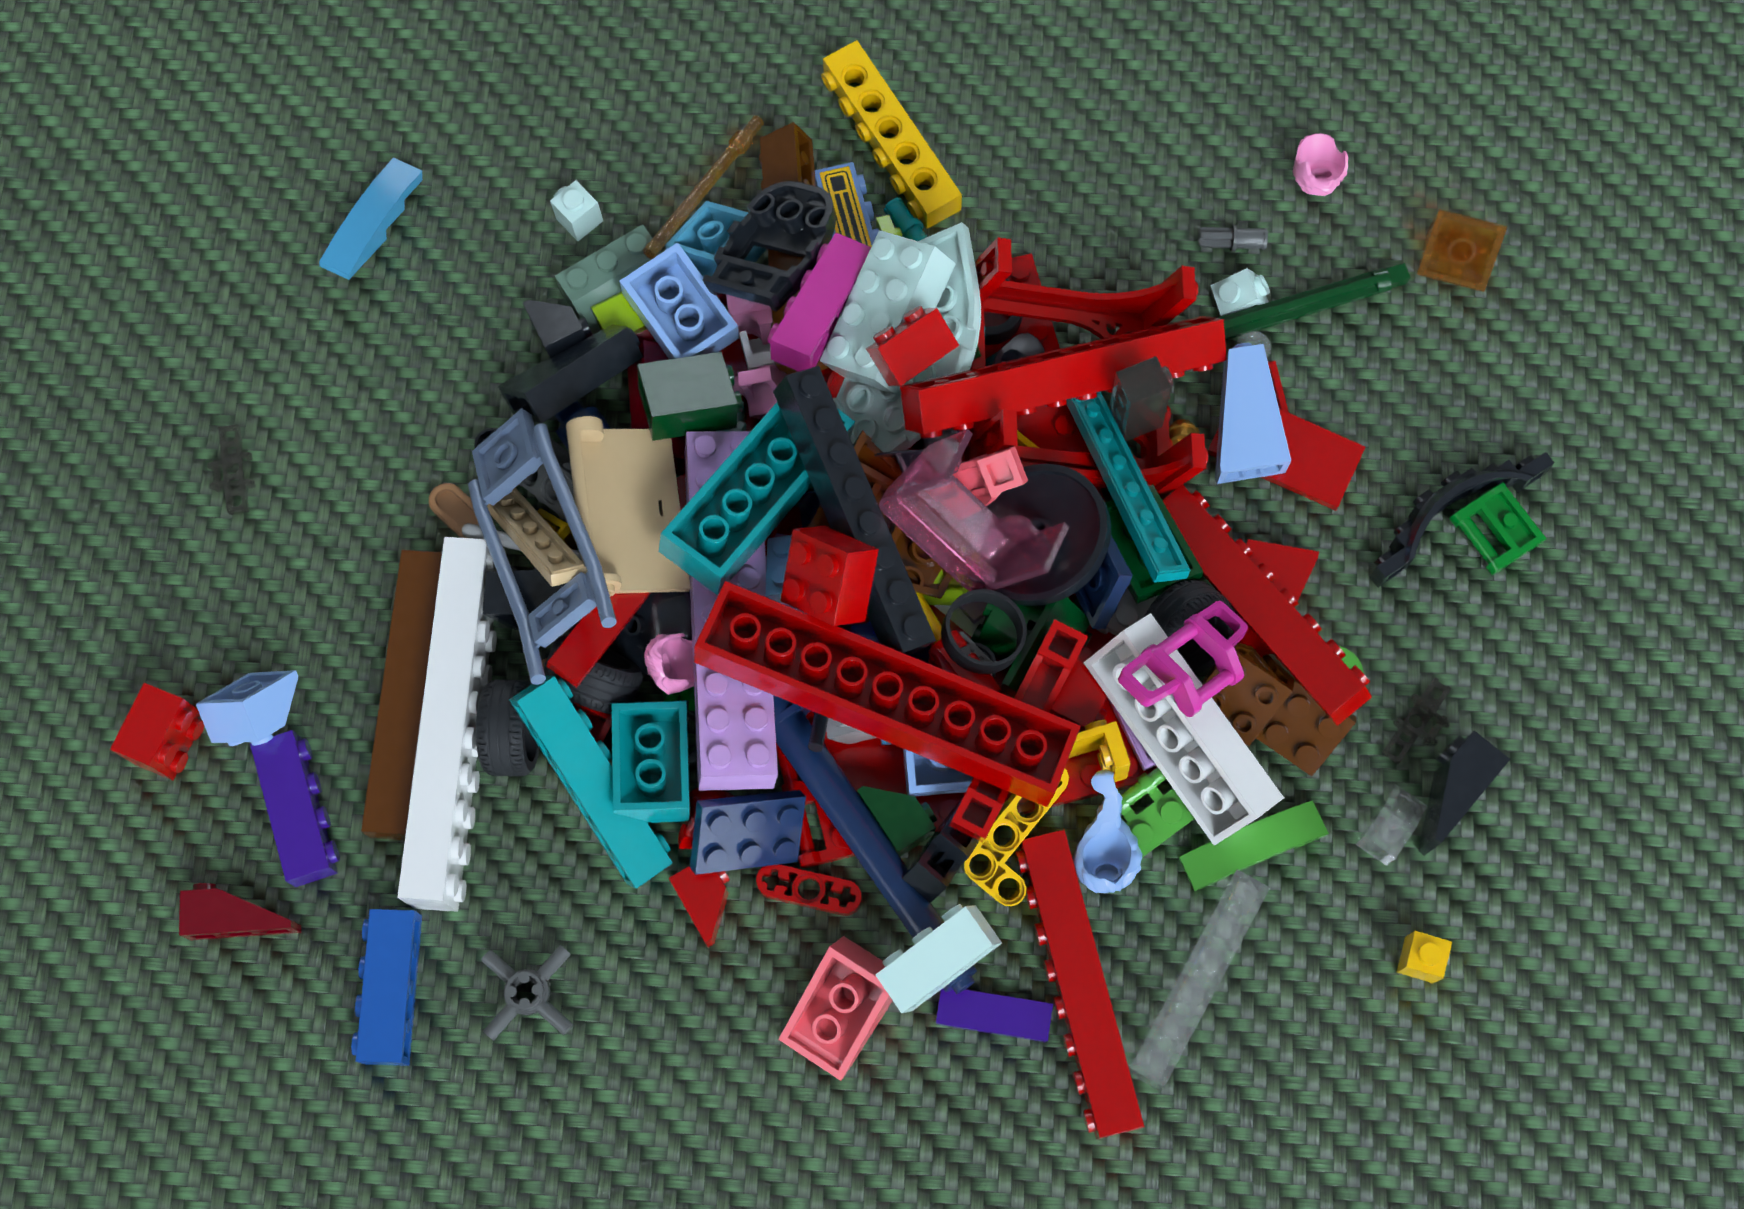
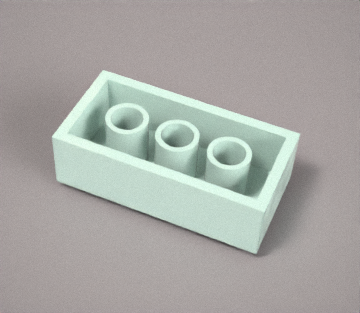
M879 230L821 356L820 362L845 378L897 395L900 386H888L866 348L875 343L873 337L889 326L895 329L905 321L902 317L918 306H922L923 309L936 308L956 263L933 245Z

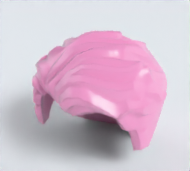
M1315 133L1305 136L1300 141L1292 172L1295 181L1303 192L1327 196L1347 176L1348 154L1346 151L1341 153L1337 149L1334 138L1330 135Z
M684 633L658 634L647 644L644 653L648 674L653 678L655 684L668 695L694 686L692 641L683 639Z

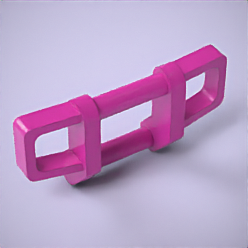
M1216 601L1203 611L1193 614L1186 619L1182 628L1158 645L1151 644L1145 648L1141 655L1122 669L1118 682L1145 707H1149L1168 695L1173 694L1179 710L1187 717H1193L1202 709V704L1226 686L1236 685L1244 678V671L1234 646L1243 639L1248 630V625L1224 602ZM1217 616L1235 633L1227 640L1207 620ZM1191 639L1195 640L1215 660L1219 674L1197 690L1191 677L1169 656ZM1146 665L1165 685L1150 691L1132 674Z

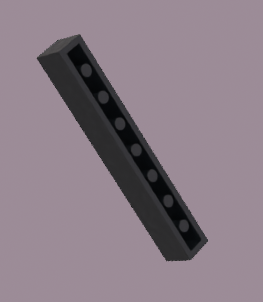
M815 366L786 375L773 393L830 528L879 549L867 609V615L880 644L910 656L918 653L936 641L820 367Z

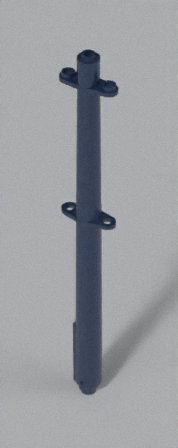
M577 400L554 415L561 424L555 432L567 449L566 424L574 418L583 416L597 417L602 420L603 429H611L598 408H586L581 400ZM773 695L776 743L910 935L914 938L928 927L935 930L944 921L933 905L902 879L908 870L907 866L826 745L823 744V749L820 752H813L808 749L812 724L806 715L811 710ZM974 965L943 988L944 991L954 990L956 994H959L975 982L972 975L977 972Z

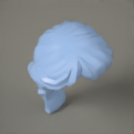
M1105 769L1096 772L1091 779L1094 790L1104 796L1103 804L1098 807L1097 815L1093 822L1087 825L1083 838L1078 842L1072 858L1078 879L1095 893H1114L1130 885L1136 874L1141 870L1140 864L1143 856L1138 846L1137 837L1121 819L1123 806L1121 802L1123 797L1116 788L1114 772Z

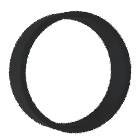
M988 589L972 590L959 596L950 606L941 627L942 642L950 658L960 667L978 674L996 673L1011 665L1022 650L1027 636L1025 618L1019 607L1007 596ZM970 602H985L1000 608L1009 616L1015 626L1017 633L1015 652L1009 657L995 662L980 661L968 656L958 647L951 634L950 619L954 610Z

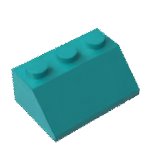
M686 701L612 703L613 813L651 823L689 821Z

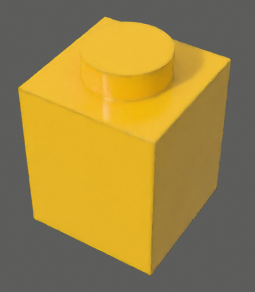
M1418 931L1410 933L1404 939L1397 973L1430 983L1443 979L1452 942Z

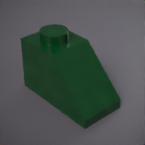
M862 786L857 790V793L899 856L904 855L935 833L936 827L933 823L937 821V817L927 802L920 805L915 796Z

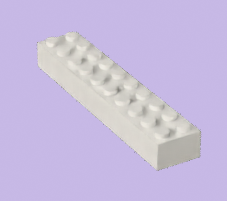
M444 537L397 897L414 909L458 912L459 902H464L466 897L467 885L466 880H462L464 865H469L471 857V845L467 843L468 829H473L475 823V808L471 807L472 794L478 792L480 782L479 771H475L478 757L476 744L477 708L482 689L492 681V666L488 665L490 652L495 651L497 642L496 631H492L494 620L482 614L486 571H497L485 539Z

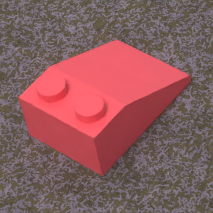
M845 936L829 946L778 1040L841 1081L893 1001L876 977V974L885 968L882 963L883 961Z

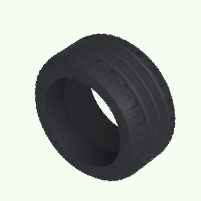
M1193 579L1177 583L1162 592L1150 605L1145 616L1151 613L1169 637L1184 626L1186 619L1193 614H1198L1216 601L1224 602L1234 613L1235 609L1226 597L1208 583ZM1214 616L1207 620L1227 640L1234 634V631L1219 617ZM1193 639L1177 649L1195 675L1204 672L1215 664V660Z
M567 637L556 640L552 645V649L543 667L545 676H555L557 680L562 678L547 668L546 665ZM607 649L577 688L565 679L563 680L573 694V697L569 699L570 701L592 710L612 714V703L634 702L642 683L643 675L640 668L634 662Z
M492 680L482 689L477 708L476 744L480 765L488 775L526 776L536 766L539 746L509 701V699L532 685L529 681Z

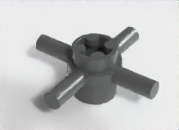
M559 945L537 971L524 969L516 972L493 950H489L481 961L506 983L504 998L507 1004L487 1025L483 1032L494 1041L517 1014L530 1016L539 1013L563 1036L567 1034L573 1027V1023L549 1002L551 991L548 980L571 954ZM529 981L535 984L532 987V993L536 997L531 1002L527 998H522L521 1000L517 998V991H521Z

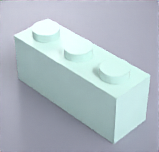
M961 904L956 905L942 916L944 923L935 930L928 927L918 933L912 939L915 944L904 953L901 949L897 950L883 960L882 963L885 968L879 971L876 977L901 1014L916 1009L1002 944L976 905L965 906L964 908Z

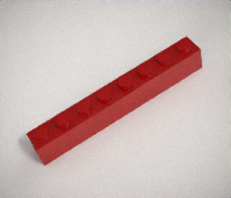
M1181 485L1163 500L1201 566L1204 577L1220 594L1228 599L1235 612L1336 726L1372 698L1366 688L1370 681L1356 665L1350 669L1342 661L1346 656L1343 650L1333 639H1330L1328 642L1322 639L1318 634L1322 628L1309 613L1302 616L1295 609L1299 603L1285 587L1279 591L1272 582L1276 580V577L1264 563H1260L1258 566L1254 564L1250 559L1254 555L1251 549L1241 538L1234 541L1227 534L1232 529L1219 514L1212 517L1206 511L1210 505L1197 490L1191 494L1184 485Z
M1065 829L1024 839L1020 844L1021 851L1015 852L1020 874L1027 873L1030 887H1026L1027 903L1030 910L1036 908L1040 922L1034 924L1035 934L1039 946L1046 945L1049 959L1043 961L1048 982L1055 981L1059 996L1053 997L1058 1019L1065 1018L1068 1033L1063 1034V1040L1068 1057L1075 1056L1078 1071L1073 1072V1079L1078 1095L1085 1094L1088 1109L1083 1110L1088 1133L1095 1132L1097 1140L1141 1129L1145 1126Z

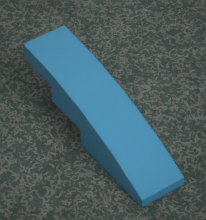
M393 157L362 194L334 235L319 261L320 267L350 280L387 239L386 229L405 210L404 200L422 182V170Z

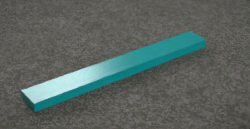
M1101 391L1097 392L1096 398L1089 400L1067 399V406L1153 582L1187 579L1191 570Z

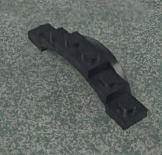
M1544 452L1536 459L1529 455L1516 466L1510 460H1507L1499 467L1492 463L1480 472H1476L1473 468H1470L1463 474L1455 471L1441 482L1443 486L1435 493L1429 489L1413 501L1415 507L1408 516L1410 520L1403 523L1393 532L1396 537L1389 546L1391 550L1374 562L1377 567L1370 575L1371 580L1379 588L1406 570L1415 558L1417 547L1426 527L1432 518L1445 508L1473 494L1491 490L1502 482L1506 487H1513L1519 493L1544 476L1555 462L1547 452Z

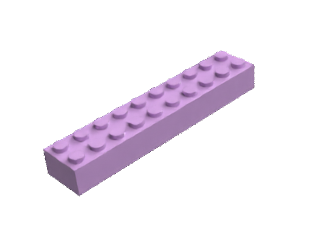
M751 431L686 432L684 447L686 504ZM765 541L730 580V583L766 597ZM689 575L698 791L774 789L778 769L773 695L694 663V646L718 596Z

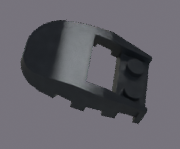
M795 181L779 182L765 188L748 204L749 213L741 222L734 220L727 230L730 235L724 247L719 246L714 256V260L718 265L712 276L705 275L702 279L711 294L716 295L717 292L770 306L772 311L777 312L800 290L804 274L807 270H813L817 264L816 260L820 248L824 243L829 244L836 225V215L832 198L826 190ZM754 246L804 258L798 266L792 265L788 271L745 260Z

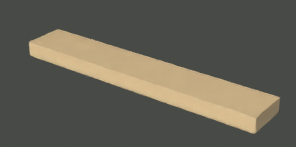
M516 487L494 506L491 504L487 505L490 515L552 587L568 583L580 572L587 573L585 564Z

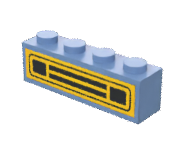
M853 162L815 170L816 186L826 190L832 198L836 215V225L832 238L835 233H839L872 247L879 229H872L870 223L875 221L871 201L864 202L863 195L867 194L863 174H856Z

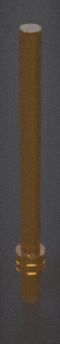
M756 115L753 116L742 130L735 132L729 140L727 149L643 249V253L648 258L653 259L739 154H745L753 144V137L764 125L762 118Z

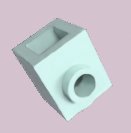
M577 180L569 186L560 188L555 193L553 199L550 200L556 219L577 241L581 240L603 222L598 202Z

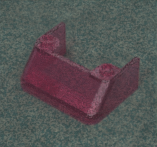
M968 429L930 444L887 488L879 503V507L884 515L969 591L977 589L996 590L1048 573L1069 529V526L1064 522L1039 531L1032 525L1029 519L1020 515L999 519L954 477L953 474L958 471L961 465V456L973 435Z

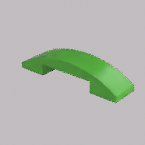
M1312 800L1249 824L1216 845L1209 842L1180 856L1179 860L1195 892L1226 879L1231 874L1292 848L1301 847L1329 833Z

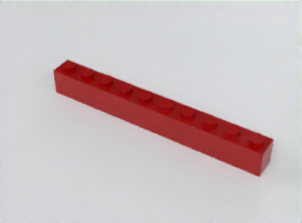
M1207 316L1195 317L900 386L905 430L919 433L921 438H934L941 436L942 430L945 429L967 430L974 427V422L984 420V422L988 423L1002 409L1017 411V415H1027L1035 413L1036 407L1043 405L1046 407L1064 406L1067 404V399L1071 398L1089 400L1096 398L1097 392L1104 390L1108 393L1122 392L1127 390L1126 385L1135 383V385L1140 386L1154 384L1157 377L1179 378L1185 375L1184 371L1211 370L1213 369V364L1227 361L1224 319Z

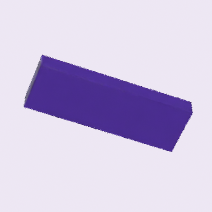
M942 988L936 1025L1047 1043L1053 1004L966 989L956 994L954 990L945 992Z

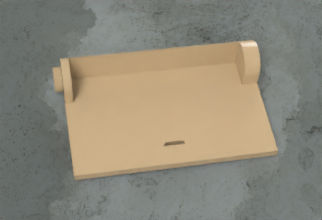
M592 416L577 417L568 421L566 431L574 501L601 563L610 597L615 593L689 592L691 589L689 574L658 552L661 532L681 511L671 438L652 441L649 429H603L602 420Z

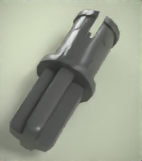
M1233 224L1231 228L1202 227L1198 233V244L1201 248H1230L1231 252H1235L1236 248L1261 250L1267 248V228H1237V225Z

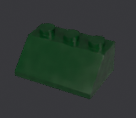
M1068 597L1046 605L1025 641L1022 650L1005 676L1000 693L1012 698L1015 697L1054 619L1087 635L1088 638L1084 644L1087 647L1093 636L1092 633L1088 632L1090 623L1085 613Z

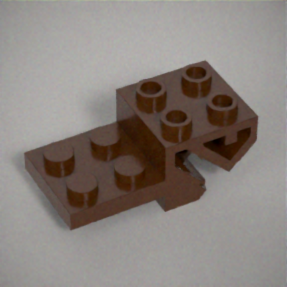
M1237 643L1234 648L1243 668L1244 678L1236 685L1226 686L1214 695L1212 699L1246 745L1250 746L1256 738L1301 770L1313 776L1355 725L1357 717L1351 714L1336 726L1274 655L1266 654L1261 657L1252 646ZM1216 664L1202 680V685L1219 674Z

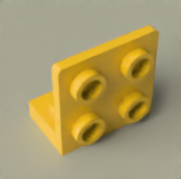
M1098 720L1086 725L1085 731L1078 733L1069 758L1099 749L1100 753H1097L1101 770L1107 769L1114 772L1115 782L1127 779L1130 761L1117 722L1107 724L1106 720Z

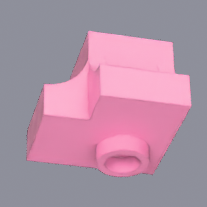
M726 294L729 314L737 323L739 332L746 331L747 334L759 337L763 345L769 344L767 340L771 330V323L773 322L771 307Z
M764 365L757 367V369L737 372L738 376L734 377L735 384L732 386L733 390L739 391L746 398L750 417L761 420L776 404L777 400L773 391L787 375L780 371L776 365Z

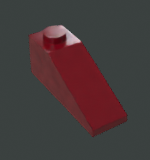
M198 883L193 885V890L180 891L179 936L188 940L301 933V925L220 890L216 888V884Z

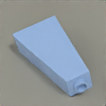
M1248 342L1237 344L1228 350L1227 361H1224L1215 469L1216 484L1286 473L1291 463V456L1264 344L1252 345V343Z

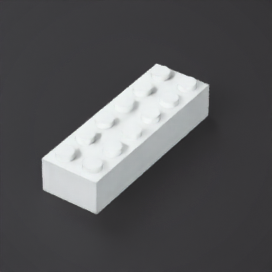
M1150 613L1120 632L1087 659L1084 665L1212 844L1216 845L1259 818L1284 799V797L1212 698L1202 704V709L1193 717H1187L1179 710L1173 694L1168 695L1149 707H1145L1118 682V677L1126 665L1141 655L1145 648L1151 644L1158 645L1168 637ZM1178 650L1171 653L1169 656L1191 677L1196 690L1200 688L1202 683ZM1146 665L1132 674L1147 690L1154 691L1165 685Z

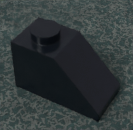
M534 300L523 302L530 320L550 358L593 335L585 317L578 319L571 306Z

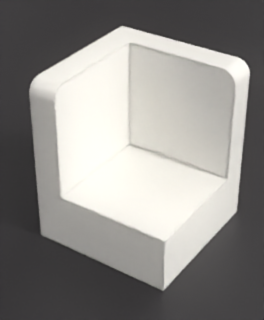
M746 331L739 332L748 370L757 369V367L764 365H775L774 361L771 360L770 344L763 345L760 338L748 340Z

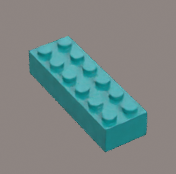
M777 402L660 535L658 552L717 596L724 582H730L812 486ZM838 409L851 439L856 421Z

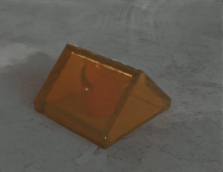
M1438 209L1427 231L1417 275L1485 292L1507 226Z

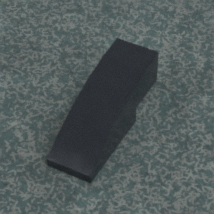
M963 797L938 827L902 878L930 903L948 887L960 866L970 857L979 843L978 840L949 826Z

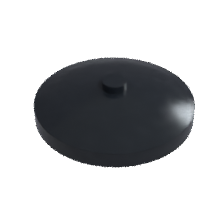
M1035 464L1023 467L1028 481L1024 485L1001 492L991 504L971 514L967 525L974 533L966 552L975 575L987 589L1007 596L1018 605L1041 606L1060 601L1074 594L1096 574L1109 548L1111 520L1104 499L1085 476L1071 468L1055 464Z

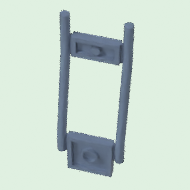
M521 408L472 451L478 479L470 481L468 488L475 516L519 628L531 683L539 685L546 680L539 652L540 646L546 648L585 615L589 614L595 607L598 609L603 627L611 628L615 626L617 621L601 563L553 451L548 428L543 423L534 426L532 415ZM543 464L588 572L586 574L580 572L529 614L487 505L491 504L494 506L504 496L510 494L530 474L535 473Z

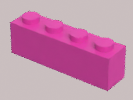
M839 233L834 234L829 244L824 243L817 255V264L813 270H807L800 285L801 290L797 297L792 296L789 299L781 323H775L770 330L767 342L771 347V360L796 371L806 370L817 365L871 249L870 246Z

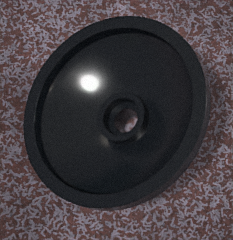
M652 592L612 642L616 653L634 662L640 668L643 676L651 677L648 674L644 658L646 646L650 643L651 639H654L658 634L684 633L685 636L682 638L692 641L691 600L689 592Z

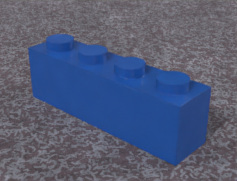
M370 909L369 919H365L363 922L362 938L364 942H367L366 954L359 961V978L363 979L362 994L357 995L355 1002V1014L360 1019L358 1032L353 1034L351 1044L352 1054L356 1055V1062L364 1065H410L422 915L415 910Z

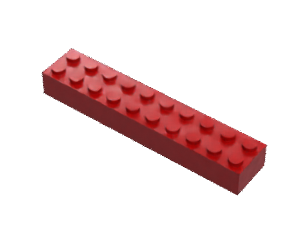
M727 581L724 582L694 646V663L1045 807H1048L1057 790L1081 727L1071 721L838 626H832L811 615Z

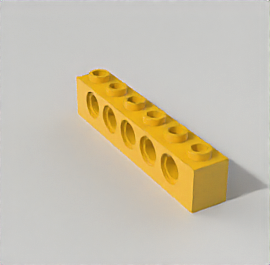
M858 40L824 57V73L821 74L824 85L828 91H835L839 97L838 103L846 117L851 116L853 118L860 139L864 143L869 142L873 148L872 153L876 163L881 169L884 167L891 175L890 182L894 190L899 195L904 194L908 200V209L913 217L920 219L926 229L961 211V192ZM850 83H860V84H861V85L856 86V87L849 86ZM868 108L878 109L876 112L865 111ZM886 133H892L896 136L892 138H885L882 135ZM902 159H910L913 162L910 164H903L899 161ZM919 185H928L931 188L928 190H920L917 187Z

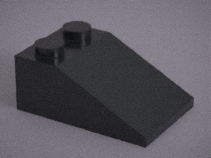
M1475 730L1466 738L1459 735L1436 759L1441 765L1433 775L1418 850L1423 856L1444 841L1510 761V758Z

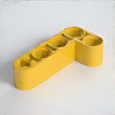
M1066 769L1063 771L1057 790L1048 807L1035 803V810L1030 816L1022 817L1018 813L1017 804L1022 797L1012 794L1002 806L983 843L979 841L970 857L961 865L964 873L972 881L1004 906L1017 905L1026 895L1024 880L1008 867L1005 862L1066 789L1069 780ZM1001 825H1008L1012 831V838L1005 845H997L993 839L995 829ZM977 854H984L989 861L988 868L980 874L972 873L969 867L970 860ZM1006 878H1013L1017 884L1015 894L1008 898L1000 896L998 892L1000 882Z

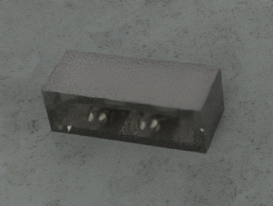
M1157 356L1120 370L1115 374L1110 411L1125 441L1163 426L1174 382L1168 367H1161Z

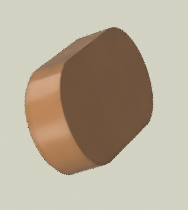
M451 483L440 484L431 491L429 506L433 513L459 538H468L462 534V527L467 523L479 525L471 498L458 486Z

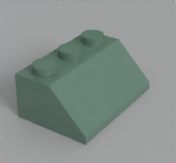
M642 224L555 275V279L562 296L568 305L572 307L577 318L585 317L594 335L601 331L590 307L621 292L619 282L621 279L662 252Z

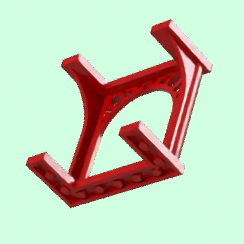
M997 237L975 261L981 299V327L978 340L981 357L973 360L970 370L985 366L984 312L1073 324L1090 331L1100 339H1105L1171 322L1196 301L1198 283L1195 281V267L1181 265L1161 284L1121 293H1089L1005 281L1012 273L1011 239ZM1106 327L1111 330L1115 327H1119V329L1115 331L1114 335H1111ZM1164 376L1157 377L1156 383L1150 385L1129 384L1131 395L1130 412L1127 422L1121 431L1125 441L1128 438L1140 444L1141 458L1133 457L1148 486L1154 485L1161 499L1205 470L1208 462V451L1205 448L1204 434L1190 433L1175 445H1173L1172 440L1169 438V421L1171 417V409L1167 403L1169 378H1164ZM1002 409L988 423L981 420L974 422V427L971 429L960 430L961 462L1015 446L1023 467L1035 464L1061 465L1079 472L1095 487L1107 488L1090 452H1069L1018 446L1017 411ZM1136 422L1140 423V432L1136 430Z

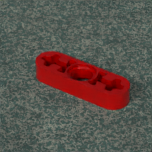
M780 864L763 866L756 877L760 893L766 898L842 916L854 914L862 903L859 887L852 881ZM773 872H778V877L781 881L790 883V875L797 876L792 885L793 895H786L788 887L776 885L774 891L768 890V884L763 881L764 877H771ZM808 879L816 881L820 886L818 896L811 900L802 898L798 892L800 884ZM825 884H833L830 889L832 893L842 894L844 888L850 889L851 896L856 898L855 902H848L846 907H840V901L837 898L828 897L829 904H823L822 901L826 895Z

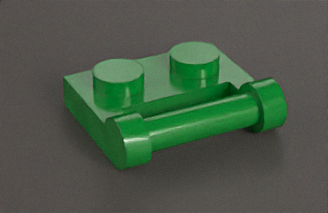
M1503 482L1449 518L1455 528H1461L1488 564L1486 569L1492 576L1547 539ZM1477 513L1507 551L1499 556L1471 519Z

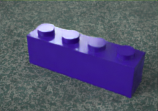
M290 730L275 735L271 740L254 746L250 743L285 881L294 887H299L338 874L336 862L340 861V855L333 840L329 841L326 828L331 827V822L325 806L320 807L317 794L321 793L322 789L316 772L311 773L308 760L312 759L313 755L308 740L306 738L302 739L296 732Z

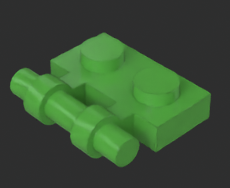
M1158 767L1149 774L1144 772L1136 778L1138 780L1136 784L1121 794L1123 797L1121 814L1127 820L1126 824L1130 827L1131 832L1137 837L1138 846L1143 854L1142 858L1195 819L1173 788L1164 795L1157 788L1159 784L1166 780ZM1148 793L1154 803L1136 815L1130 806Z

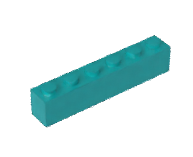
M546 675V680L542 684L530 685L509 699V701L626 884L637 889L672 864L671 859L667 855L671 849L660 833L654 834L647 821L613 813V768L609 763L612 755L601 740L596 742L589 731L593 726L587 715L581 709L576 711L569 700L573 697V694L562 678L557 680L555 676Z

